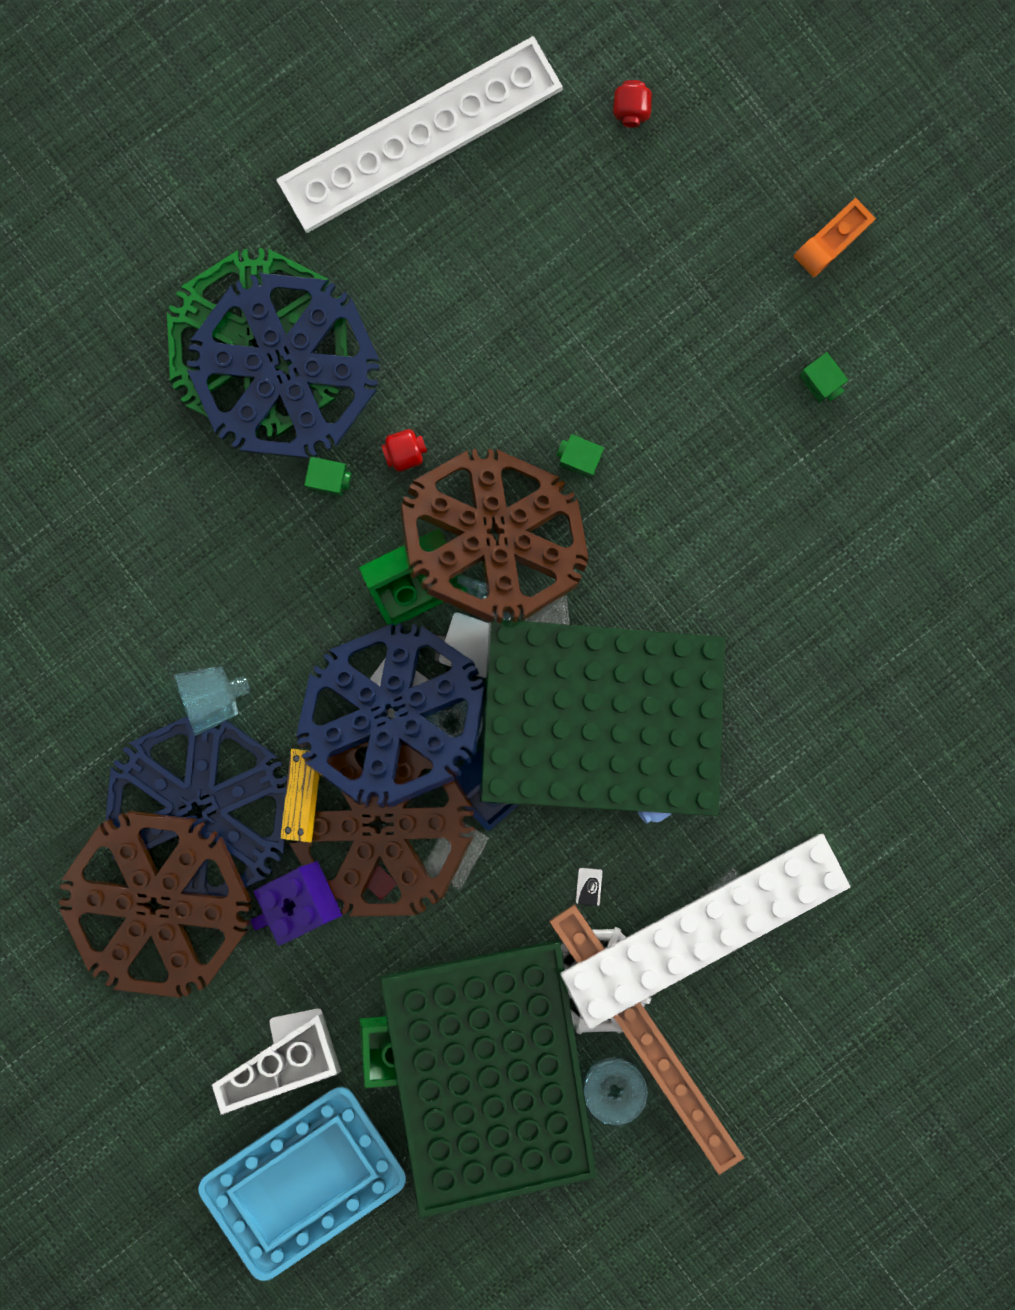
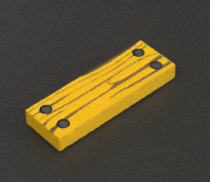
M291 749L281 839L312 842L319 774L305 763L306 761L303 759L302 754L309 752L307 750Z

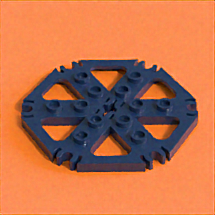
M259 273L263 282L260 285L257 277L251 275L253 286L250 289H244L240 281H237L236 287L240 293L237 296L231 285L190 340L192 343H201L202 346L189 345V350L200 353V357L197 361H187V365L193 369L200 368V370L187 371L214 432L217 434L219 429L226 425L220 431L219 437L224 440L228 434L234 433L236 439L232 446L235 449L241 446L244 439L245 442L239 449L240 452L309 459L305 451V447L308 446L311 455L316 457L315 445L322 442L328 451L332 450L331 443L327 439L331 436L335 446H337L375 395L376 389L370 390L365 388V386H378V381L368 379L367 375L370 371H380V366L376 363L367 364V362L380 361L352 298L342 307L348 299L346 292H343L338 299L331 297L332 292L336 288L335 284L330 283L326 287L325 292H322L328 284V280ZM276 288L307 291L311 294V302L286 335L270 299L271 292ZM238 307L243 310L259 347L217 343L213 340L212 334L226 313L231 308ZM339 318L348 320L360 346L359 353L356 356L347 357L314 353ZM285 347H287L290 354L287 355ZM278 352L286 362H292L288 366L290 380H288L287 375L282 370L276 371V367L280 365ZM268 355H271L273 359L272 362H270ZM212 374L254 379L229 412L218 410L207 385V380ZM279 377H281V380H282V382H283V383H281V384H280V382H279V380H278ZM309 385L352 389L355 397L336 423L330 424L324 420ZM282 398L297 432L295 440L290 443L258 439L255 434L256 430L278 400Z
M392 623L333 648L329 651L337 659L334 660L332 656L325 654L323 657L329 666L326 669H319L317 666L313 668L320 678L313 676L311 673L309 675L296 737L301 749L311 746V750L302 754V757L308 767L359 805L360 799H362V803L369 807L370 799L373 796H379L378 805L380 808H384L386 804L391 808L454 781V776L446 771L450 769L454 775H461V771L455 766V763L458 760H464L468 764L471 763V759L465 751L470 752L475 757L485 700V686L482 679L474 682L470 681L473 676L479 674L478 669L471 659L421 626L419 634L416 624L412 625L411 632L406 635L403 634L404 628L401 623H398L396 627ZM383 643L387 646V653L379 686L349 665V658L356 652L375 644ZM431 647L451 661L452 667L447 673L413 687L420 648ZM329 688L358 709L353 713L321 726L313 722L318 695L320 691ZM464 700L468 702L464 731L458 737L449 736L424 718ZM390 708L397 711L394 713L395 718L391 720L386 716L388 715L387 710ZM369 741L363 773L359 779L349 780L328 764V758ZM403 742L433 764V769L427 775L403 785H398L394 782Z
M191 714L128 743L133 745L138 752L136 753L132 748L124 747L123 751L130 757L127 764L122 763L120 760L113 762L117 768L123 770V773L111 767L105 821L111 819L114 826L118 828L121 826L118 816L121 814L123 788L128 783H133L167 807L154 814L184 817L183 815L190 813V810L194 808V802L198 805L212 803L211 806L205 808L206 810L202 812L203 817L201 819L197 815L185 817L197 819L191 830L193 831L196 825L203 822L205 823L201 829L203 837L209 838L216 831L218 834L214 842L217 843L220 837L223 838L228 851L246 864V871L240 876L245 887L266 878V876L258 871V867L264 873L270 874L272 872V869L265 863L266 858L273 857L279 861L282 857L278 852L272 851V848L280 850L283 854L286 840L281 839L286 787L279 788L278 784L287 782L288 776L280 779L274 774L275 769L283 765L282 762L268 765L269 761L278 757L223 717H221L219 729H217L219 724L218 716H212L211 724L208 727L202 724V714L196 715L194 720L195 727L192 724L194 714ZM178 734H184L189 738L185 781L159 764L151 756V749L154 745ZM224 739H233L256 756L257 763L254 768L216 785L220 744ZM209 794V797L202 800L201 797ZM264 796H271L276 801L274 832L269 837H262L229 814V812ZM183 805H186V806H187V807H185V808H183V809L180 810V807H181V806H183ZM216 810V814L209 816V813ZM142 828L140 830L147 849L178 836L176 832L153 828ZM207 859L183 892L225 897L228 895L229 889L226 883L220 886H212L208 883L209 859Z

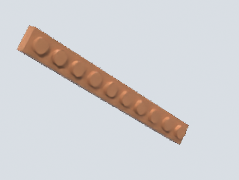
M575 904L549 920L577 963L604 950V947ZM641 1002L613 1016L719 1175L744 1159V1156Z

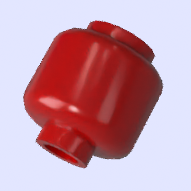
M624 81L614 92V117L622 121L623 126L629 128L639 127L640 123L650 118L652 108L651 90L642 81Z
M411 429L388 435L385 439V444L381 445L388 468L393 466L398 472L421 465L423 462L422 454L427 453L422 435L416 437Z

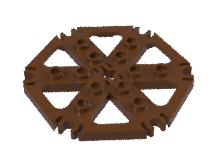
M473 449L471 458H469L467 450L415 479L409 487L408 494L416 499H410L405 496L403 498L400 513L408 571L413 568L411 574L413 578L420 574L427 577L421 584L422 590L428 589L426 594L492 623L494 611L496 612L495 620L497 623L502 622L503 612L511 614L513 623L517 622L520 613L522 621L575 589L582 575L574 572L573 569L584 572L589 558L578 499L572 502L575 495L573 492L568 495L560 493L565 486L564 481H559L560 477L502 451L496 450V460H494L492 449H488L486 459L479 458L477 449ZM504 469H512L530 477L539 483V489L506 508L501 472ZM458 470L467 471L469 473L474 507L437 491L435 484ZM559 514H564L569 520L573 544L567 548L561 547L530 532ZM420 518L456 534L458 537L432 552H426L419 545L416 521ZM492 525L496 534H500L497 544L493 535L489 534ZM482 561L488 597L479 599L451 586L449 583L450 579ZM515 561L556 579V582L533 597L523 595L519 587Z
M369 741L328 758V764L349 780L359 779L363 773L364 766L356 753L359 748L368 746ZM403 742L394 782L398 785H403L421 777L426 768L433 769V764ZM449 769L448 771H446L448 774H451V775L454 776V774L450 771V769ZM455 776L454 781L443 785L449 795V801L444 807L406 808L410 801L409 799L391 808L387 804L384 808H380L378 805L379 796H373L370 799L369 807L362 803V799H360L359 805L342 792L352 810L315 811L312 842L292 841L289 844L302 866L315 862L310 854V847L314 842L353 841L335 879H326L336 902L338 899H342L344 902L342 914H347L352 910L349 916L418 915L427 910L423 904L424 897L429 898L432 905L444 898L474 836H462V833L475 831V827H466L463 824V818L474 815V811H461V807H471L473 805ZM379 816L383 822L394 823V825L382 828L381 833L378 827L366 826V824L377 821ZM445 838L450 842L451 851L437 877H430L408 839ZM381 859L401 891V898L397 903H367L363 899V894Z
M128 811L126 814L122 813L118 816L121 823L119 828L114 826L113 821L109 819L100 824L62 878V880H68V882L61 884L60 889L70 891L71 898L60 899L59 904L62 907L59 910L88 972L97 963L99 966L93 971L94 977H97L102 971H106L109 974V980L105 984L107 987L112 985L118 978V983L113 990L181 998L183 995L186 997L192 992L189 982H194L199 991L205 987V983L206 987L210 984L248 931V929L241 928L247 927L250 924V920L241 919L239 911L248 912L251 909V905L248 904L251 899L223 838L220 837L217 844L213 846L211 843L217 838L218 833L216 831L209 838L201 835V829L205 823H199L192 831V826L197 819ZM142 828L170 830L176 832L179 836L177 847L159 872L141 837L140 830ZM100 847H108L112 851L127 885L92 881L84 878L83 871ZM207 859H212L218 864L229 889L226 897L183 891ZM154 897L157 898V903L164 906L158 908L156 912L153 911V906L146 903L153 900ZM83 913L126 917L106 948L102 951H96L91 947L80 923V917ZM183 925L216 928L224 933L225 940L209 963H200ZM151 937L169 974L165 982L138 980L132 978L129 974V967Z

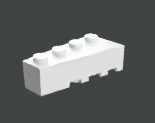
M317 1015L253 1059L212 1084L220 1113L224 1114L342 1072L324 1015Z

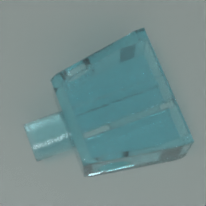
M220 666L174 675L177 690L194 736L200 735L236 716L238 710L235 698L250 693L245 676L228 681L223 667Z

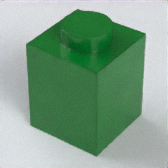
M828 352L803 369L799 374V377L819 403L826 398L831 402L845 392L842 386L848 381Z
M571 434L568 441L562 440L556 456L561 458L559 466L592 479L604 447Z
M310 457L304 486L307 490L342 497L343 490L349 489L352 473L347 472L348 467L345 463Z

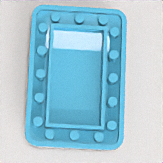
M336 1087L205 1175L199 1184V1194L250 1273L258 1280L268 1281L400 1192L405 1185L406 1174L354 1094L345 1087Z

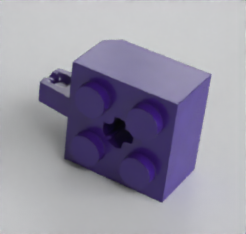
M318 861L299 867L253 891L263 914L251 919L250 922L255 931L269 925L278 946L343 916Z

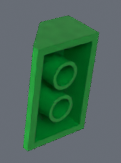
M439 528L419 538V545L426 552H432L447 543ZM405 545L359 567L364 581L387 625L393 623L396 626L398 623L407 621L444 602L426 594L428 589L422 590V581L427 579L425 575L420 574L414 578L411 576L413 568L408 571ZM461 573L449 580V583L454 588L463 592L469 590Z
M386 1016L359 1018L364 1087L396 1086L397 1081Z

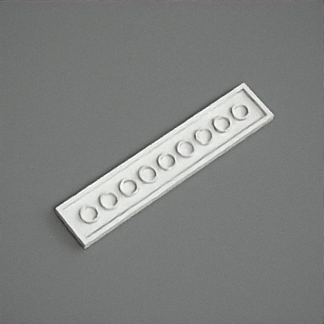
M532 36L276 180L305 232L308 233L561 92L563 86L536 39Z
M818 834L561 972L560 975L586 1027L591 1029L850 888V885L824 834Z

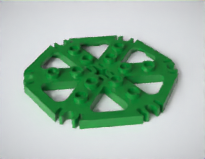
M259 248V257L256 260L249 259V251L243 249L242 258L244 261L240 262V252L237 250L181 286L182 290L188 291L191 295L187 296L185 293L177 291L176 295L184 300V305L181 308L169 306L173 314L179 317H173L167 313L170 382L173 383L175 380L182 378L173 384V388L176 391L182 387L188 388L187 395L181 398L184 404L189 403L195 397V400L186 406L208 418L187 371H198L200 368L186 367L183 363L182 352L183 331L187 328L198 330L216 306L204 299L206 288L230 273L239 276L240 283L244 289H250L253 286L251 275L257 277L260 285L263 284L259 273L273 274L276 271H283L294 277L328 280V283L330 282L329 279L268 249V260L265 261L266 254L263 248ZM327 284V285L324 287V289H323L322 292H325V289H326V287H327L329 284ZM309 292L277 312L286 335L310 304L311 294ZM242 309L241 317L228 311L212 334L214 339L224 344L250 346V343L256 340ZM339 318L334 324L335 355L348 357L346 319ZM285 347L287 355L290 354L287 347ZM278 352L280 365L276 367V370H282L283 373L290 377L288 366L292 362H286ZM269 355L270 362H272L273 359L271 355ZM212 374L207 380L208 388L212 393L235 377ZM244 378L245 391L254 379ZM309 385L314 391V398L320 410L336 400L334 397L328 396L325 393L326 391L336 396L340 394V391L333 387ZM277 403L259 426V428H267L269 438L274 436L273 425L277 427V437L294 427L289 415L283 416L278 413Z

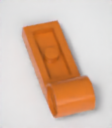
M855 197L822 230L810 238L793 257L814 278L864 232L876 218Z

